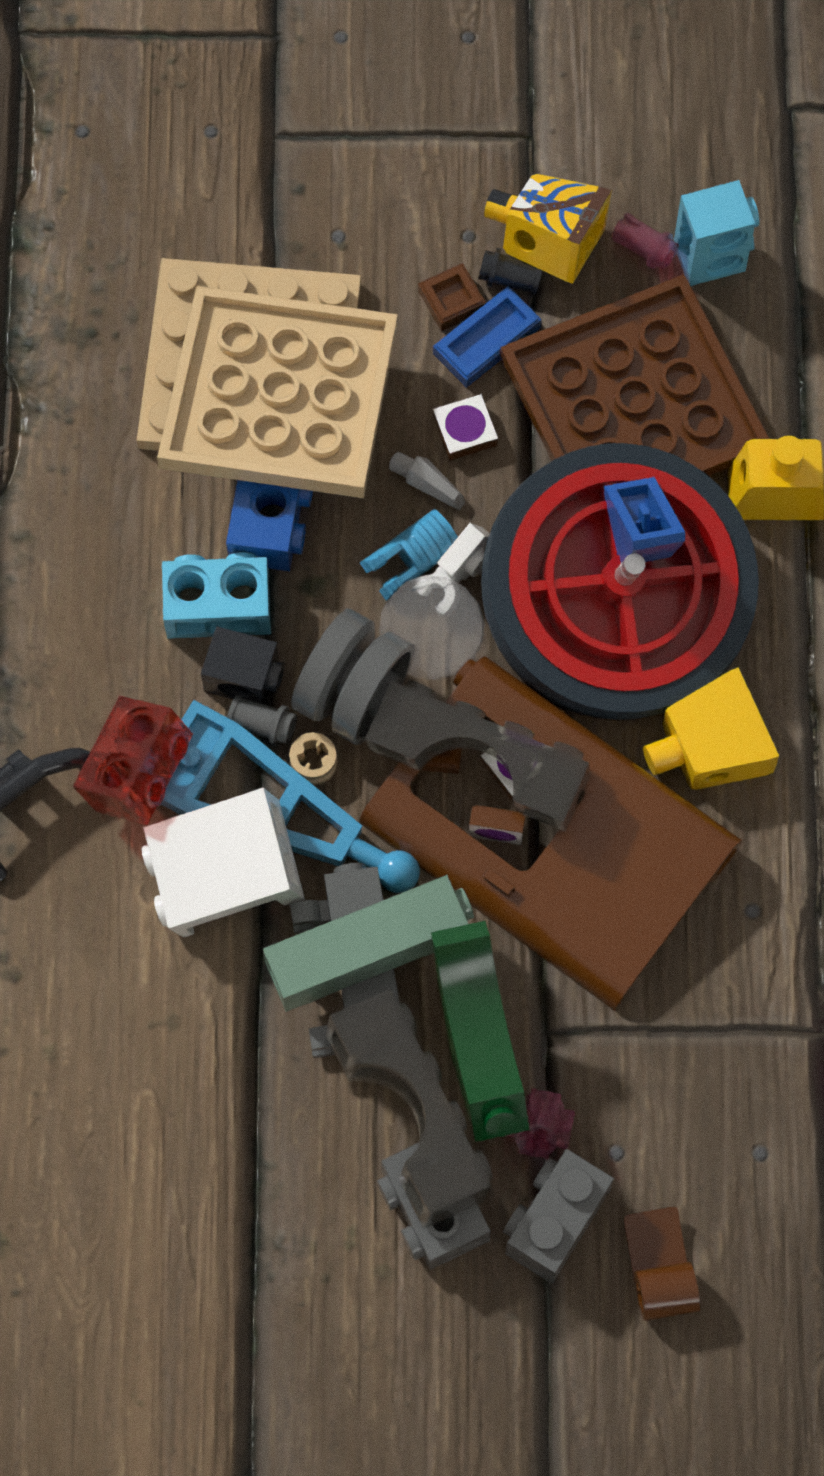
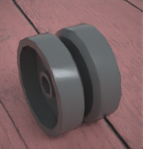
M346 608L325 630L305 663L291 700L292 709L313 721H321L332 714L333 732L355 745H361L380 724L399 693L411 668L415 655V645L393 632H386L375 639L374 621L353 609Z

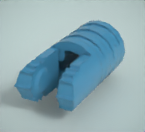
M433 509L361 561L360 565L366 573L376 571L385 565L387 560L396 553L399 555L408 568L383 583V587L380 588L379 592L387 601L437 565V562L458 536L442 514Z

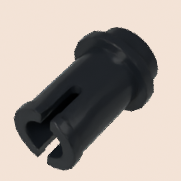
M496 248L495 252L485 250L478 277L479 280L487 281V287L490 288L495 283L529 292L536 296L543 270L515 257L501 254V248Z

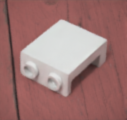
M265 788L143 827L147 840V845L142 847L143 860L149 874L156 877L160 895L154 898L158 918L164 927L168 926V929L182 937L194 934V926L277 900L286 906L305 899L279 799Z

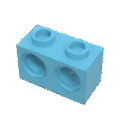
M739 180L681 195L673 245L690 286L746 271L749 252L754 250L755 247L754 228L759 226L760 220L753 197H745Z
M239 552L228 555L226 559L205 560V558L199 555H182L175 558L174 561H162L163 622L167 639L213 637L216 626L247 635L271 634L267 557H257L251 553ZM242 585L250 586L256 590L253 595L245 599H237L230 595L234 588ZM187 588H198L203 591V594L193 601H184L178 598L179 593Z

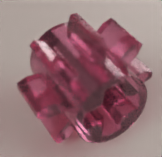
M532 1088L531 1093L525 1098L529 1130L506 1136L510 1138L516 1137L519 1153L548 1159L549 1154L555 1150L556 1146L565 1150L568 1148L575 1111L564 1110L563 1102L560 1099L561 1094H554L544 1090L538 1091L536 1088Z

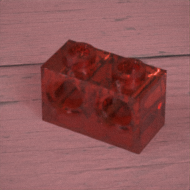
M119 695L73 788L96 812L148 825L156 807L164 799L166 787L180 760L187 753L193 733L171 708Z

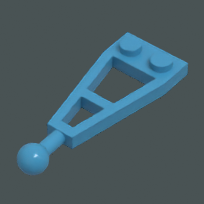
M196 700L192 701L140 786L141 794L179 815L210 806L211 804L198 801L233 744L286 787L279 800L285 825L288 824L302 800L340 831L334 844L287 829L292 852L336 866L343 865L347 857L365 864L368 868L378 866L381 885L393 893H403L412 889L419 879V864L411 854L400 850L385 853L361 840L359 836L362 833V825L240 724Z

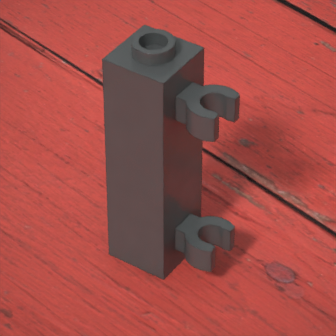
M349 863L336 867L334 873L324 874L327 900H304L290 903L294 933H303L383 901L378 866L366 868V865L363 863ZM394 969L341 990L346 1025H325L309 1029L313 1058L328 1057L341 1052L351 1051L354 1075L408 1067V1053Z

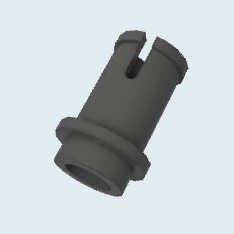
M240 695L234 697L227 718L240 724L248 732L268 738L270 745L278 746L279 743L288 745L297 725V714L290 713L288 706L281 705L277 709L245 699Z

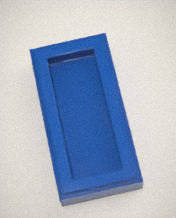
M507 286L433 346V355L467 388L502 360L500 357V347L534 334L541 328L542 319Z

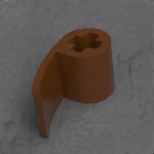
M673 1206L626 1215L623 1222L638 1304L643 1320L649 1321L699 1312L700 1297L692 1263L687 1262L678 1208Z

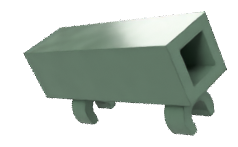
M445 875L263 948L265 964L285 1012L421 957L433 954L431 932L467 925L468 920L474 918V914L463 888L454 890L448 875Z

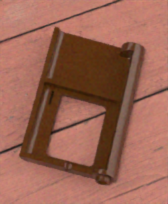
M484 656L477 662L469 659L461 667L453 680L456 689L371 798L361 814L359 823L395 850L411 854L417 860L419 867L433 878L438 879L448 875L453 889L463 888L471 906L612 1010L616 1011L631 986L708 883H713L732 860L743 840L488 657ZM469 711H476L579 784L585 791L582 801L532 867L526 871H519L411 791L413 781L461 718Z

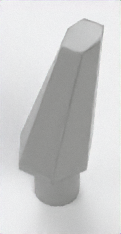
M401 452L393 455L389 464L391 471L405 477L406 483L460 511L465 504L464 496L429 459L420 456L413 459Z

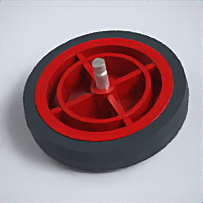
M627 443L600 444L569 452L554 459L527 478L508 498L491 528L483 558L481 580L482 601L491 634L500 652L517 675L534 691L567 710L585 716L610 720L638 719L664 713L674 703L722 676L740 652L750 631L755 616L759 585L757 559L748 528L741 514L720 486L703 471L676 455L657 448ZM655 477L685 531V542L670 558L645 562L641 555L633 553L628 555L621 563L620 556L617 555L607 503L604 497V486Z

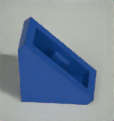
M655 477L604 486V497L607 503L617 555L620 556L621 563L628 555L633 553L641 555L645 562L670 558L685 542V531Z

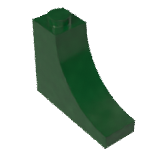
M486 921L431 932L448 1047L474 1140L478 1142L529 1130L525 1093L505 1019Z

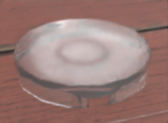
M425 575L406 581L397 589L398 591L392 595L390 600L386 602L381 612L379 634L393 632L415 645V655L408 674L416 678L441 680L456 675L469 659H475L483 644L485 623L479 603L467 588L447 577Z

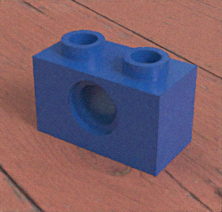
M237 480L226 540L228 555L246 552L257 557H267L269 569L290 571L293 554L302 555L306 524L299 523L301 506L310 507L313 491ZM268 505H278L284 509L281 514L274 517H267L259 513L262 508Z

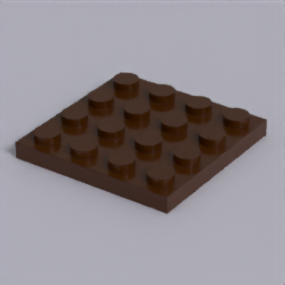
M684 274L500 347L502 362L551 461L569 452L588 446L627 443L657 448L671 453L691 463L710 476L730 468L746 441L769 439Z

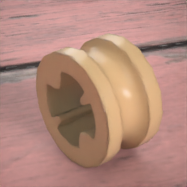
M312 732L301 735L291 745L289 758L290 765L294 770L313 785H320L331 779L337 767L336 748L331 739L323 734ZM315 748L317 755L322 751L325 752L326 755L321 758L322 767L319 769L311 770L310 763H307L305 767L300 764L305 760V751Z

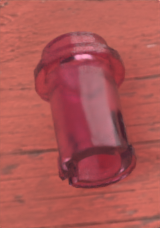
M629 212L624 215L623 219L621 218L612 233V240L614 242L620 243L645 258L646 265L651 269L656 267L661 269L667 268L674 259L679 244L673 241V235L670 232L666 231L661 234L635 218Z

